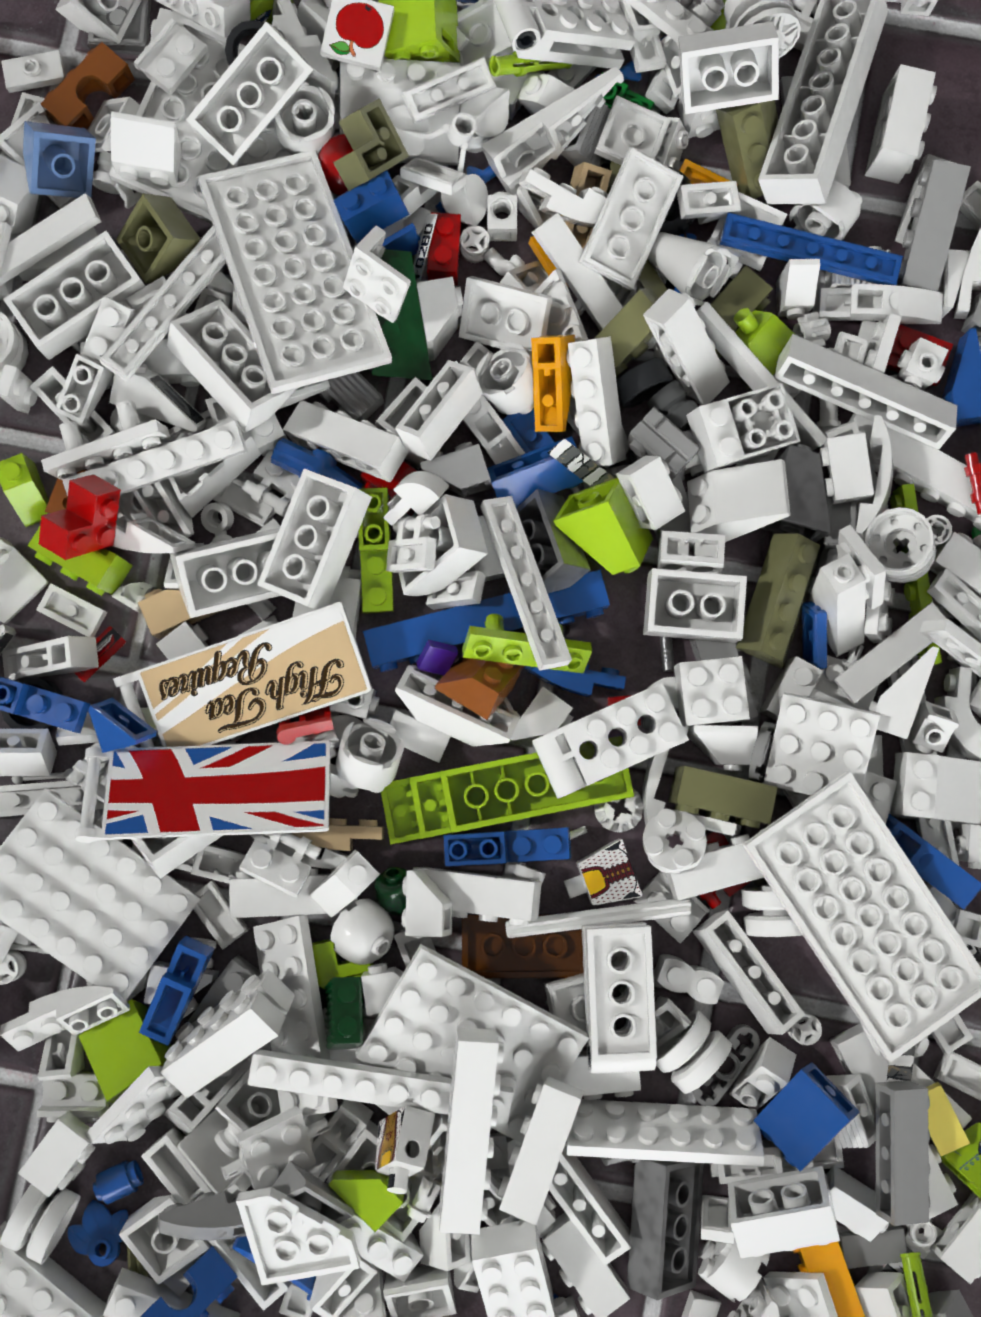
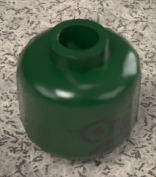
M399 867L386 869L375 880L378 904L393 915H401L406 908V896L403 894L402 884L408 870Z

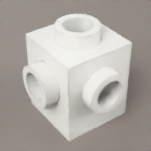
M920 337L911 344L909 350H904L897 364L900 367L897 378L903 380L904 383L923 390L933 383H938L945 370L942 363L948 349Z

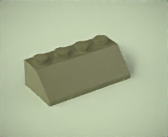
M773 534L744 621L743 639L738 641L737 649L783 669L802 612V605L805 603L820 557L819 544L801 534Z

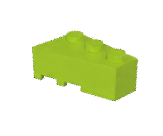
M40 526L28 544L30 548L37 551L34 555L35 558L51 566L53 561L61 565V573L77 581L78 577H81L88 582L86 587L100 596L104 592L112 595L121 586L133 566L105 548L64 560L38 544Z

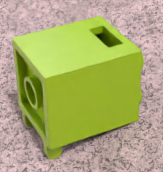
M378 0L379 3L394 6V15L385 57L394 60L460 63L456 27L458 26L457 0Z

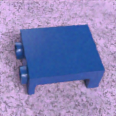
M811 1062L789 1081L753 1121L759 1126L761 1134L781 1150L784 1159L801 1172L860 1111Z

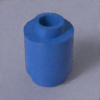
M125 1160L96 1174V1182L92 1185L93 1191L98 1201L103 1200L108 1205L136 1192L138 1187L144 1184V1178L136 1160L131 1162Z

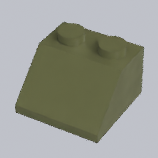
M145 193L141 195L116 238V241L145 284H150L160 277L175 271L201 240L172 197Z

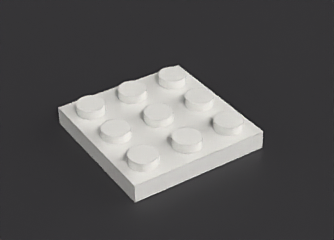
M784 692L763 784L812 796L843 773L851 772L862 789L880 713Z

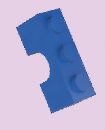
M212 1246L183 1274L193 1290V1298L187 1308L182 1310L173 1309L160 1297L140 1317H208L209 1312L206 1308L215 1299L220 1304L235 1289L231 1283L238 1276Z

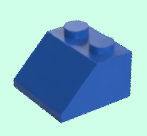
M387 170L354 189L346 191L333 200L344 224L357 244L376 225L383 230L410 215Z

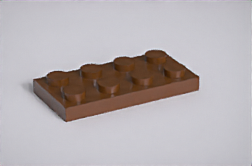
M539 913L538 916H546L561 913ZM468 914L467 918H462V966L484 978H568L584 973L582 929L508 938L505 923L509 918L498 917L497 922L479 920V914Z

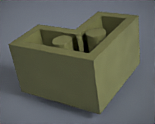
M380 98L339 121L353 151L333 163L348 191L371 180L409 157Z

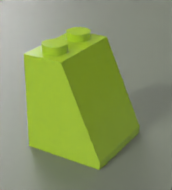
M618 477L569 495L554 519L556 527L612 575L620 572L627 574L637 570L641 566L653 540L649 529L641 528Z
M133 999L126 1001L130 1005L129 1011L78 1035L106 1101L113 1104L149 1066H163L166 1061L164 1056L172 1046L171 1043L167 1046L139 1033L148 1008L146 1005Z

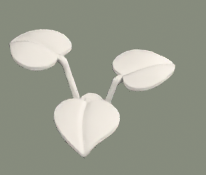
M496 87L489 92L461 103L459 113L455 115L451 124H444L442 128L430 134H427L430 126L429 119L426 118L414 124L406 104L396 106L386 112L409 156L420 155L425 148V140H432L447 133L449 141L461 148L458 171L463 172L466 150L474 132L482 138L490 139L503 133L509 119L510 91L507 88ZM470 174L467 175V185L453 195L441 192L440 199L447 213L461 214V222L469 226L478 225L487 210L488 190L480 176Z

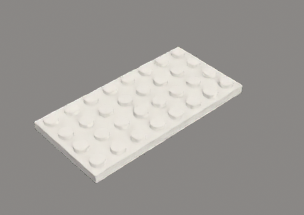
M316 151L302 152L198 176L204 200L272 394L392 362V356L375 310L358 298L353 297L343 288L353 256V250L333 201L334 199Z
M851 772L843 773L742 844L888 1062L891 1063L981 998L980 965Z

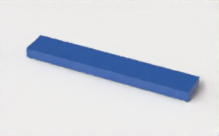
M729 212L725 219L719 244L787 262L789 259H820V270L882 285H897L903 259L901 255Z

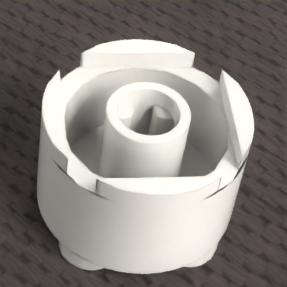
M304 82L274 117L276 136L281 145L291 155L316 151L318 155L322 147L329 139L334 137L335 108L330 95L319 86L317 88L309 85V82Z
M834 177L826 204H795L790 211L789 219L790 222L792 219L796 224L794 229L842 241L860 216L862 198L857 192L850 191Z
M505 343L498 346L501 350L493 355L489 352L482 358L476 368L475 375L483 395L498 412L507 415L527 414L534 408L532 357L522 345Z
M373 718L363 719L362 723L355 725L354 722L350 723L343 732L336 757L338 779L360 789L370 790L374 793L382 792L394 780L404 751V742L402 738L400 740L396 735L397 730L389 723Z
M735 1238L734 1244L707 1240L699 1252V1257L703 1261L698 1270V1275L732 1302H735V1299L740 1302L749 1296L759 1283L762 1275L757 1271L761 1262L767 1266L770 1253L759 1257L741 1258Z

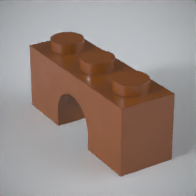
M101 42L96 48L91 49L87 53L85 59L75 69L67 73L65 79L54 90L47 93L45 99L41 102V106L56 125L87 129L94 120L88 107L84 104L87 96L95 91H103L113 99H116L135 79L128 64Z

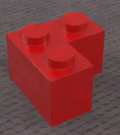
M94 474L69 480L67 507L64 510L41 515L38 544L64 560L113 546L121 489Z

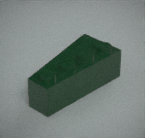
M385 249L380 259L407 277L411 283L398 318L394 323L376 313L392 356V362L372 368V375L410 379L416 377L422 380H433L411 251Z

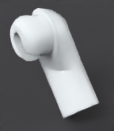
M493 247L483 257L501 276H505L512 269L525 265V262L518 255H513L509 261L505 260Z

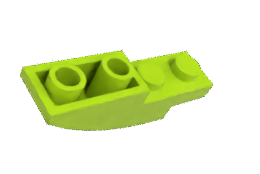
M388 488L359 489L372 497L358 531L363 613L394 612L393 572L386 571L389 540H391V526L383 518L389 511V506L387 505L389 502Z

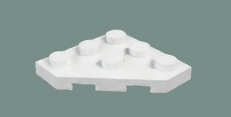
M273 1187L245 1191L238 1194L236 1203L262 1285L360 1268L361 1258L353 1231Z

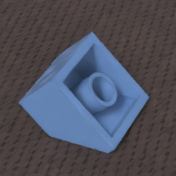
M24 121L23 157L29 192L31 194L78 198L86 193L91 198L96 138L85 128Z

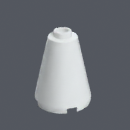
M665 232L658 233L648 256L651 263L680 293L688 294L695 301L696 305H703L705 303L703 300L708 296L714 298L718 294L728 277L731 267L726 264L727 256L731 258V254L726 248Z

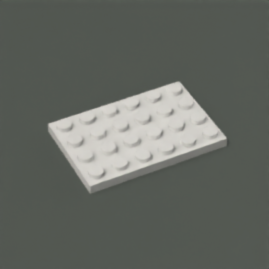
M44 789L0 846V920L93 985L113 988L126 1001L200 901L201 897L168 874L160 879L144 857L118 839L97 840L91 843L76 841V829L80 827L81 813L49 790ZM94 823L93 828L102 829L100 826Z
M420 944L363 1039V1044L357 1049L356 1058L375 1067L452 1078L457 1027L496 1030L498 1041L504 1043L503 1063H497L496 1074H500V1085L513 1087L514 1094L508 1123L497 1122L496 1127L491 1128L523 1144L525 1136L520 1134V1130L526 1114L533 1116L536 1104L531 1103V1099L537 1084L544 1085L547 1076L561 1082L563 1081L589 1039L587 1032Z

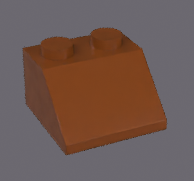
M462 655L436 683L434 689L488 720L513 690L523 665L463 658Z

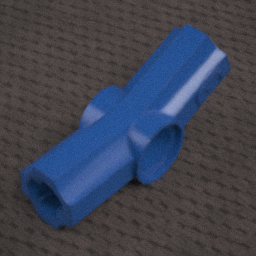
M285 438L279 440L274 448L271 463L298 475L299 478L303 469H307L357 489H362L363 484L337 467L335 458L326 451L315 449L312 452Z

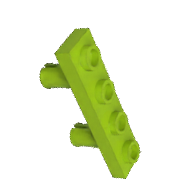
M488 615L485 621V628L469 626L462 648L463 658L538 667L526 633L504 631L503 617L501 615ZM559 624V626H560V628H561V631H562V634H563L562 625ZM565 639L572 660L568 665L551 669L584 673L592 653L591 642Z

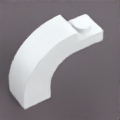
M957 667L949 669V674L944 679V690L947 692V696L935 698L934 704L954 710L957 716L959 726L957 729H954L948 742L965 757L981 762V725L976 721L970 709L972 668Z

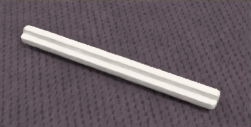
M688 898L679 901L670 899L538 916L537 920L528 921V926L511 925L508 920L505 923L506 934L508 938L577 930L582 929V925L631 923L685 916L691 914V903Z

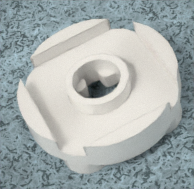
M662 809L647 823L643 833V847L648 860L657 869L670 874L681 873L683 870L696 867L704 857L707 845L705 826L690 813ZM678 835L684 843L682 846L677 844L674 848L669 847L667 837Z

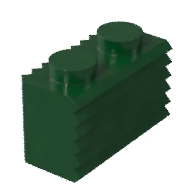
M333 977L324 987L327 990L325 993L327 996L325 999L327 1003L325 1006L327 1009L325 1021L328 1023L325 1026L328 1029L325 1033L328 1036L326 1048L328 1050L358 1049L363 1044L361 977Z

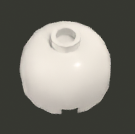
M367 898L355 901L354 903L357 906L350 911L345 908L335 921L330 935L331 941L335 944L334 951L342 958L360 965L371 964L385 955L394 937V924L388 912L378 903Z

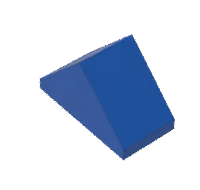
M113 697L89 707L88 711L102 753L134 746L157 735L158 731Z

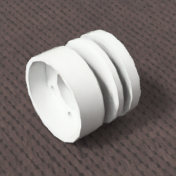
M726 0L724 15L729 28L773 21L778 35V59L787 54L800 37L801 25L791 0Z
M901 507L889 509L875 517L867 528L865 544L886 569L887 580L898 583L916 581L925 575L934 564L937 550L932 526L925 516L919 512ZM898 545L901 547L907 545L908 552L906 554L902 551L897 553L896 547Z

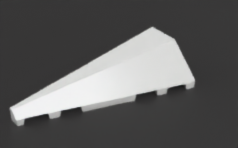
M616 66L481 145L490 167L510 195H517V188L521 186L518 182L523 172L529 169L534 170V168L542 169L551 158L556 160L587 124L584 119L596 106L598 108L602 107L606 102L603 97L616 82L621 84L624 81L622 72Z

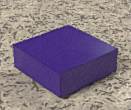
M428 639L416 662L417 668L445 675L458 654L457 647Z

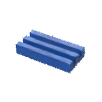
M813 601L805 602L802 605L803 658L815 667L825 669L827 668V612L821 610V607L816 606Z

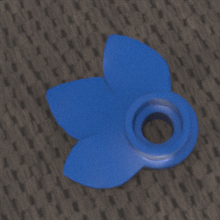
M92 1200L84 1211L82 1224L68 1227V1239L72 1248L79 1254L88 1255L91 1262L96 1266L104 1267L112 1264L120 1253V1243L123 1240L119 1233L129 1217L128 1211L124 1209L111 1215L104 1204L98 1200ZM102 1243L107 1247L104 1256L99 1252V1247Z

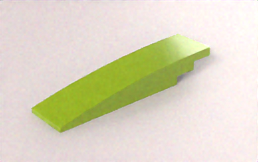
M622 736L608 738L610 743L617 747L623 742ZM590 742L582 743L579 752L583 758L589 760L594 756L595 748ZM536 752L392 781L381 792L391 845L634 797L629 768H626L557 799Z

